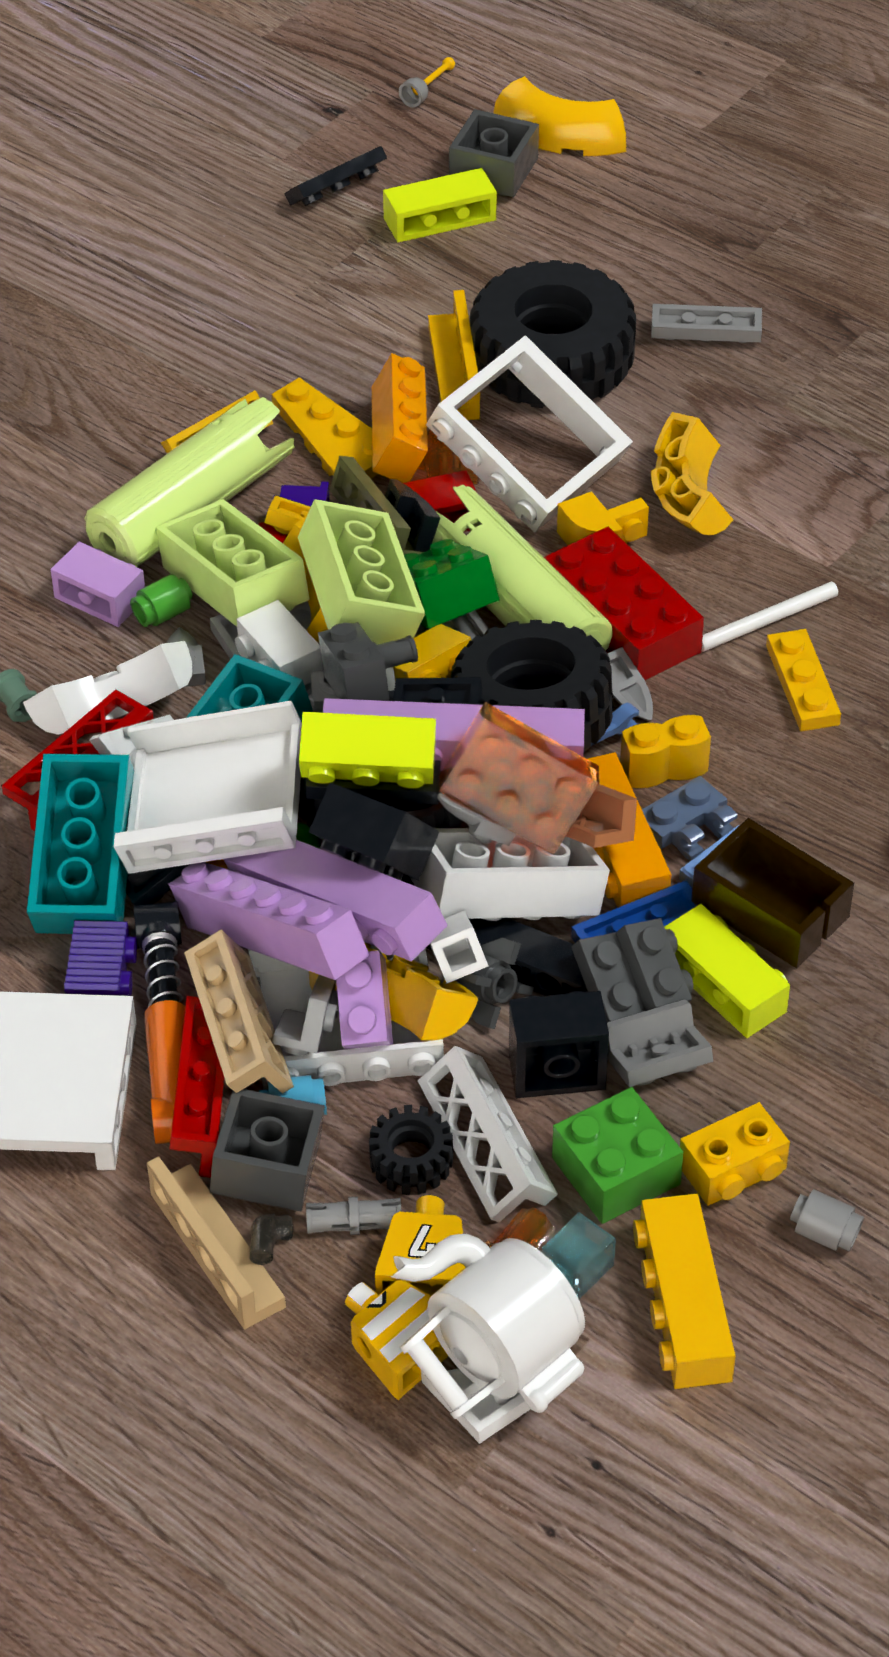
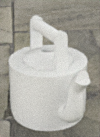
M456 1234L450 1235L438 1242L425 1256L419 1259L394 1256V1263L398 1271L391 1278L411 1282L429 1280L456 1263H461L466 1267L430 1297L427 1307L429 1321L400 1347L404 1354L408 1352L452 1410L450 1414L454 1420L489 1394L507 1399L512 1398L519 1392L531 1410L542 1413L547 1409L551 1401L583 1374V1363L570 1349L578 1341L585 1328L582 1306L575 1291L562 1272L548 1257L532 1245L519 1239L508 1238L489 1247L475 1236ZM431 1330L434 1331L441 1346L454 1364L473 1383L481 1388L470 1398L465 1395L423 1340Z

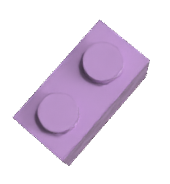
M80 541L51 568L54 598L116 627H119L133 613L130 600L136 596L138 590L145 587L143 570Z
M380 950L368 951L370 956L336 979L341 1042L344 1049L393 1044L386 959Z

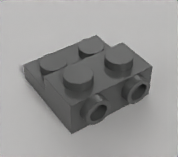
M661 918L624 925L615 933L580 939L571 946L588 992L601 991L607 1023L684 999L688 1002L692 1000V977L687 970L680 969L675 956L677 938L672 930L664 928Z

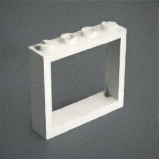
M526 335L439 403L426 424L437 436V439L449 447L460 458L462 464L471 469L487 485L490 492L498 496L515 513L516 517L521 519L534 533L557 514L558 503L579 496L618 463L633 443ZM507 369L533 392L597 456L596 459L548 499L457 411L458 408Z

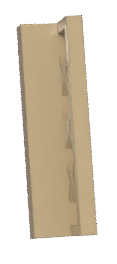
M221 929L184 953L226 1084L235 1093H238L264 1077L283 1094L293 1088L294 1085L280 1045L272 1043L275 1030L250 956Z
M159 1156L148 1161L147 1169L151 1196L243 1329L245 1330L286 1308L285 1296L215 1197L210 1193V1190L193 1166L189 1164L171 1173Z

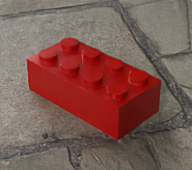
M609 526L544 557L612 625V638L606 652L609 653L623 647L644 680L702 652L704 617Z

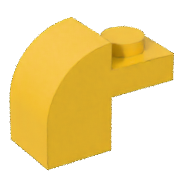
M591 491L558 503L557 533L568 546L609 526L625 543H629L647 536L649 506L642 498H638L607 510Z

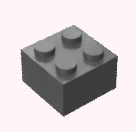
M474 109L449 147V175L483 168L498 195L514 197L538 160L539 124Z
M246 1089L238 1093L232 1091L213 1154L210 1193L302 1212L320 1145L325 1105Z

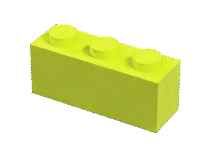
M483 168L383 190L384 220L397 243L496 220L497 191Z
M303 712L299 753L300 775L320 784L332 783L335 779L352 780L355 784L362 786H374L379 781L397 782L399 786L405 788H420L424 784H433L436 719Z
M699 904L664 926L665 929L672 930L677 938L675 956L680 969H685L690 973L693 980V989L743 1036L749 1038L787 1013L790 984L784 974L778 969H773L758 956L751 944L743 942L728 928L720 916L713 915L706 907Z

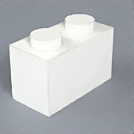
M279 600L237 618L238 637L235 638V645L242 657L303 680L304 685L311 682L310 674L312 672L323 671L320 645Z

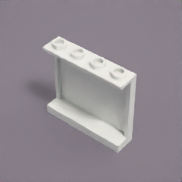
M292 701L128 727V734L137 749L127 831L115 833L114 849L128 874L296 848L301 780L299 753L302 722Z
M371 945L370 947L372 949L379 950L377 947ZM425 948L414 960L428 966ZM248 949V955L250 956L274 1030H276L285 1009L306 1013L309 997L312 992L309 985V971ZM394 954L386 955V959L392 961ZM338 1013L332 1032L325 1031L317 1054L309 1052L307 1055H294L285 1052L282 1046L280 1047L290 1077L311 1075L312 1079L323 1078L325 1086H334L346 1082L380 1081L385 1078L412 1075L423 1076L444 1056L443 1039L420 1040L414 1033L391 1020L392 1045L344 1049L341 1042ZM262 1077L263 1090L268 1089L267 1080Z
M0 992L1 1150L95 1153L97 1170H116L137 1025L133 996Z

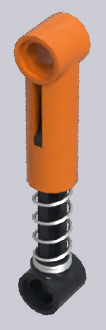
M178 901L134 906L138 949H142L145 954L144 965L147 968L145 979L149 984L146 994L150 1002L144 1013V1024L149 1060L155 1144L170 1143L185 1005L180 1003L183 997L177 990V987L181 984V980L176 977L179 964L174 959L178 952L177 946L182 945Z

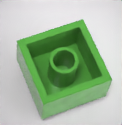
M633 1087L553 1125L552 1159L601 1224L641 1205L642 1200L653 1199L681 1185L683 1150Z

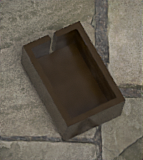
M747 818L694 867L691 902L697 906L702 904L713 915L720 916L727 925L797 969L821 945L822 938L825 940L829 938L850 917L854 882L752 819Z

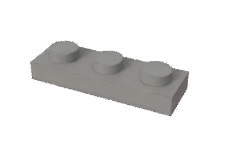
M677 304L652 305L651 338L761 343L762 308Z

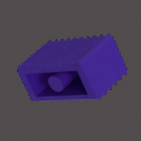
M74 920L64 983L65 994L132 995V971H127L128 963H136L137 938L129 936L128 921Z

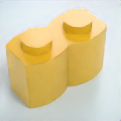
M699 715L678 716L665 721L663 724L641 723L633 725L622 731L620 763L632 788L654 787L668 779H694L708 772L711 736L703 717Z

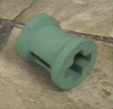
M7 669L0 673V701L6 705L7 715L12 721L26 722L31 717L26 711L23 702L35 696L37 692L27 688L25 677L19 670Z

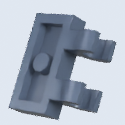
M701 776L642 809L658 846L663 849L672 843L688 860H693L704 851L697 843L705 838L704 832L699 828L700 826L705 824L718 839H721L734 829L729 823L737 819V813L727 805V798Z

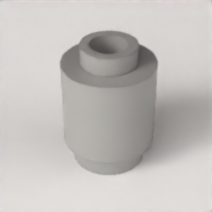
M813 1189L809 1197L800 1194L791 1213L790 1220L797 1223L795 1233L837 1251L840 1247L850 1252L863 1224L864 1216L855 1213V1207Z

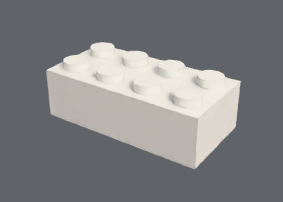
M547 827L516 828L518 832L509 846L494 840L491 843H484L472 836L468 828H434L439 831V834L419 881L410 878L416 887L432 893L444 919L462 911H465L469 919L482 918L488 921L520 917L528 920H539L542 917L579 919L582 916L600 915L610 870L593 847L551 831Z

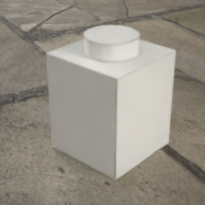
M465 911L445 918L448 926L430 943V947L446 983L488 967L474 928Z

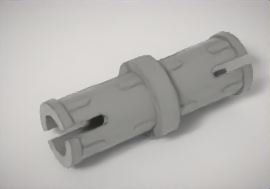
M357 1196L348 1197L349 1201L306 1203L307 1234L327 1231H350V1235H360V1230L389 1229L393 1215L399 1211L401 1212V1198L358 1201Z

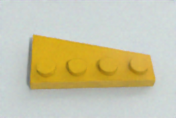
M300 377L271 394L272 403L280 410L279 415L294 433L301 435L304 439V446L311 454L315 453L322 462V468L329 476H334L339 456L354 457L370 478L378 475L373 472L371 427Z

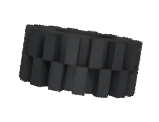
M404 1105V1113L399 1114L395 1107L389 1110V1119L382 1114L377 1119V1126L372 1125L370 1130L369 1154L372 1173L376 1172V1180L380 1184L387 1180V1189L393 1192L398 1185L402 1186V1194L410 1195V1187H417L418 1194L426 1193V1184L428 1183L433 1189L440 1186V1177L446 1180L450 1174L449 1167L452 1168L453 1135L450 1133V1125L447 1120L441 1123V1115L436 1111L429 1117L428 1107L420 1106L419 1112L415 1113L412 1112V1105ZM405 1142H418L429 1148L426 1154L415 1158L399 1156L393 1150L396 1146Z

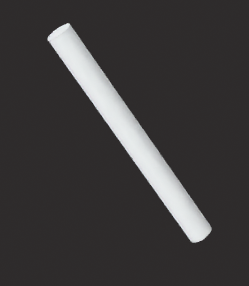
M828 582L703 635L702 652L838 596V588L834 582Z

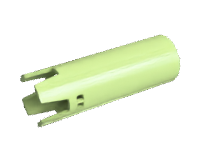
M264 397L255 400L249 405L246 399L242 400L87 510L85 516L86 532L93 547L138 567L160 551L155 527L224 499L228 501L292 454V450L295 448L294 438H289L269 449L258 437V434L276 417L280 410Z
M465 485L453 487L454 492L469 512L461 516L455 523L437 512L440 521L432 544L437 541L451 539L456 543L470 546L472 549L489 556L500 600L486 605V607L505 626L507 623L519 621V624L530 623V620H542V623L551 624L552 621L562 622L567 628L575 626L582 629L586 636L591 635L606 651L612 638V625L475 490ZM469 528L471 532L466 536L463 532Z

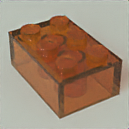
M484 702L442 770L439 791L554 855L600 784L599 766Z

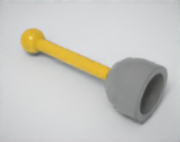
M446 57L442 61V65L424 80L414 77L401 84L399 96L402 102L412 108L423 103L429 92L427 85L446 70H452L455 67L454 59Z

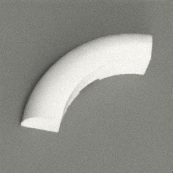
M185 641L160 644L133 659L119 664L116 667L118 671L109 672L96 678L90 675L74 681L52 685L24 701L23 704L37 726L45 732L58 735L63 734L115 689L147 706L187 686L192 677V660ZM117 706L106 715V720L118 718L128 714V712Z

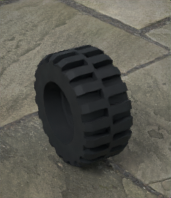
M530 620V623L519 624V621L510 622L503 628L496 626L486 630L484 636L477 635L470 640L467 647H463L452 666L451 678L481 677L483 688L481 705L585 709L584 752L591 747V743L596 744L611 724L613 718V693L610 658L602 645L591 635L586 636L582 629L575 626L567 628L562 622L552 621L551 624L542 623V620Z

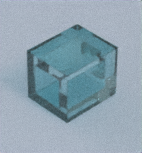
M578 1212L542 1247L541 1252L562 1272L578 1299H580L614 1266L616 1238Z

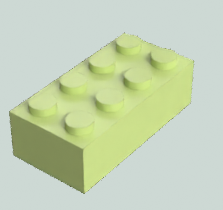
M224 499L155 527L163 568L178 579L183 578L195 594L236 627L237 618L276 600H279L288 611L310 600L303 558Z
M314 499L298 535V540L328 630L336 624H353L358 622L370 640L374 641L376 645L405 638L409 635L414 638L423 620L425 611L389 513Z

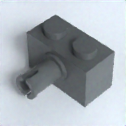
M358 622L353 624L340 623L334 625L330 630L318 632L324 677L339 699L390 701L386 669L418 661L416 644L411 635L376 645L374 641L370 640Z

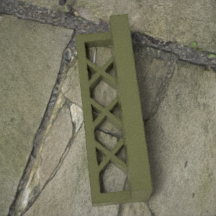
M339 456L329 490L337 501L344 505L389 513L403 554L423 553L413 550L408 541L411 528L354 457Z

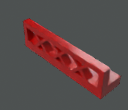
M115 689L2 784L3 795L28 809L30 826L35 831L39 790L30 795L20 788L27 782L41 781L43 754L100 755L92 743L78 744V739L84 734L105 733L154 719L153 710ZM117 706L128 712L124 718L106 720V715Z
M187 996L169 1150L201 1153L199 1176L211 1178L213 1154L219 1137L224 1075L199 997Z

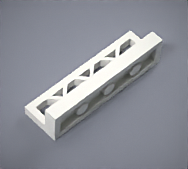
M454 1046L417 1080L433 1111L441 1115V1123L447 1120L450 1125V1133L453 1135V1149L491 1220L500 1223L525 1199L546 1206L558 1195L483 1057ZM451 1072L454 1079L450 1097H442L436 1084ZM461 1106H469L472 1111L468 1131H460L457 1126ZM479 1140L488 1141L491 1146L487 1166H479L475 1160ZM498 1175L507 1176L513 1190L498 1202L494 1192Z

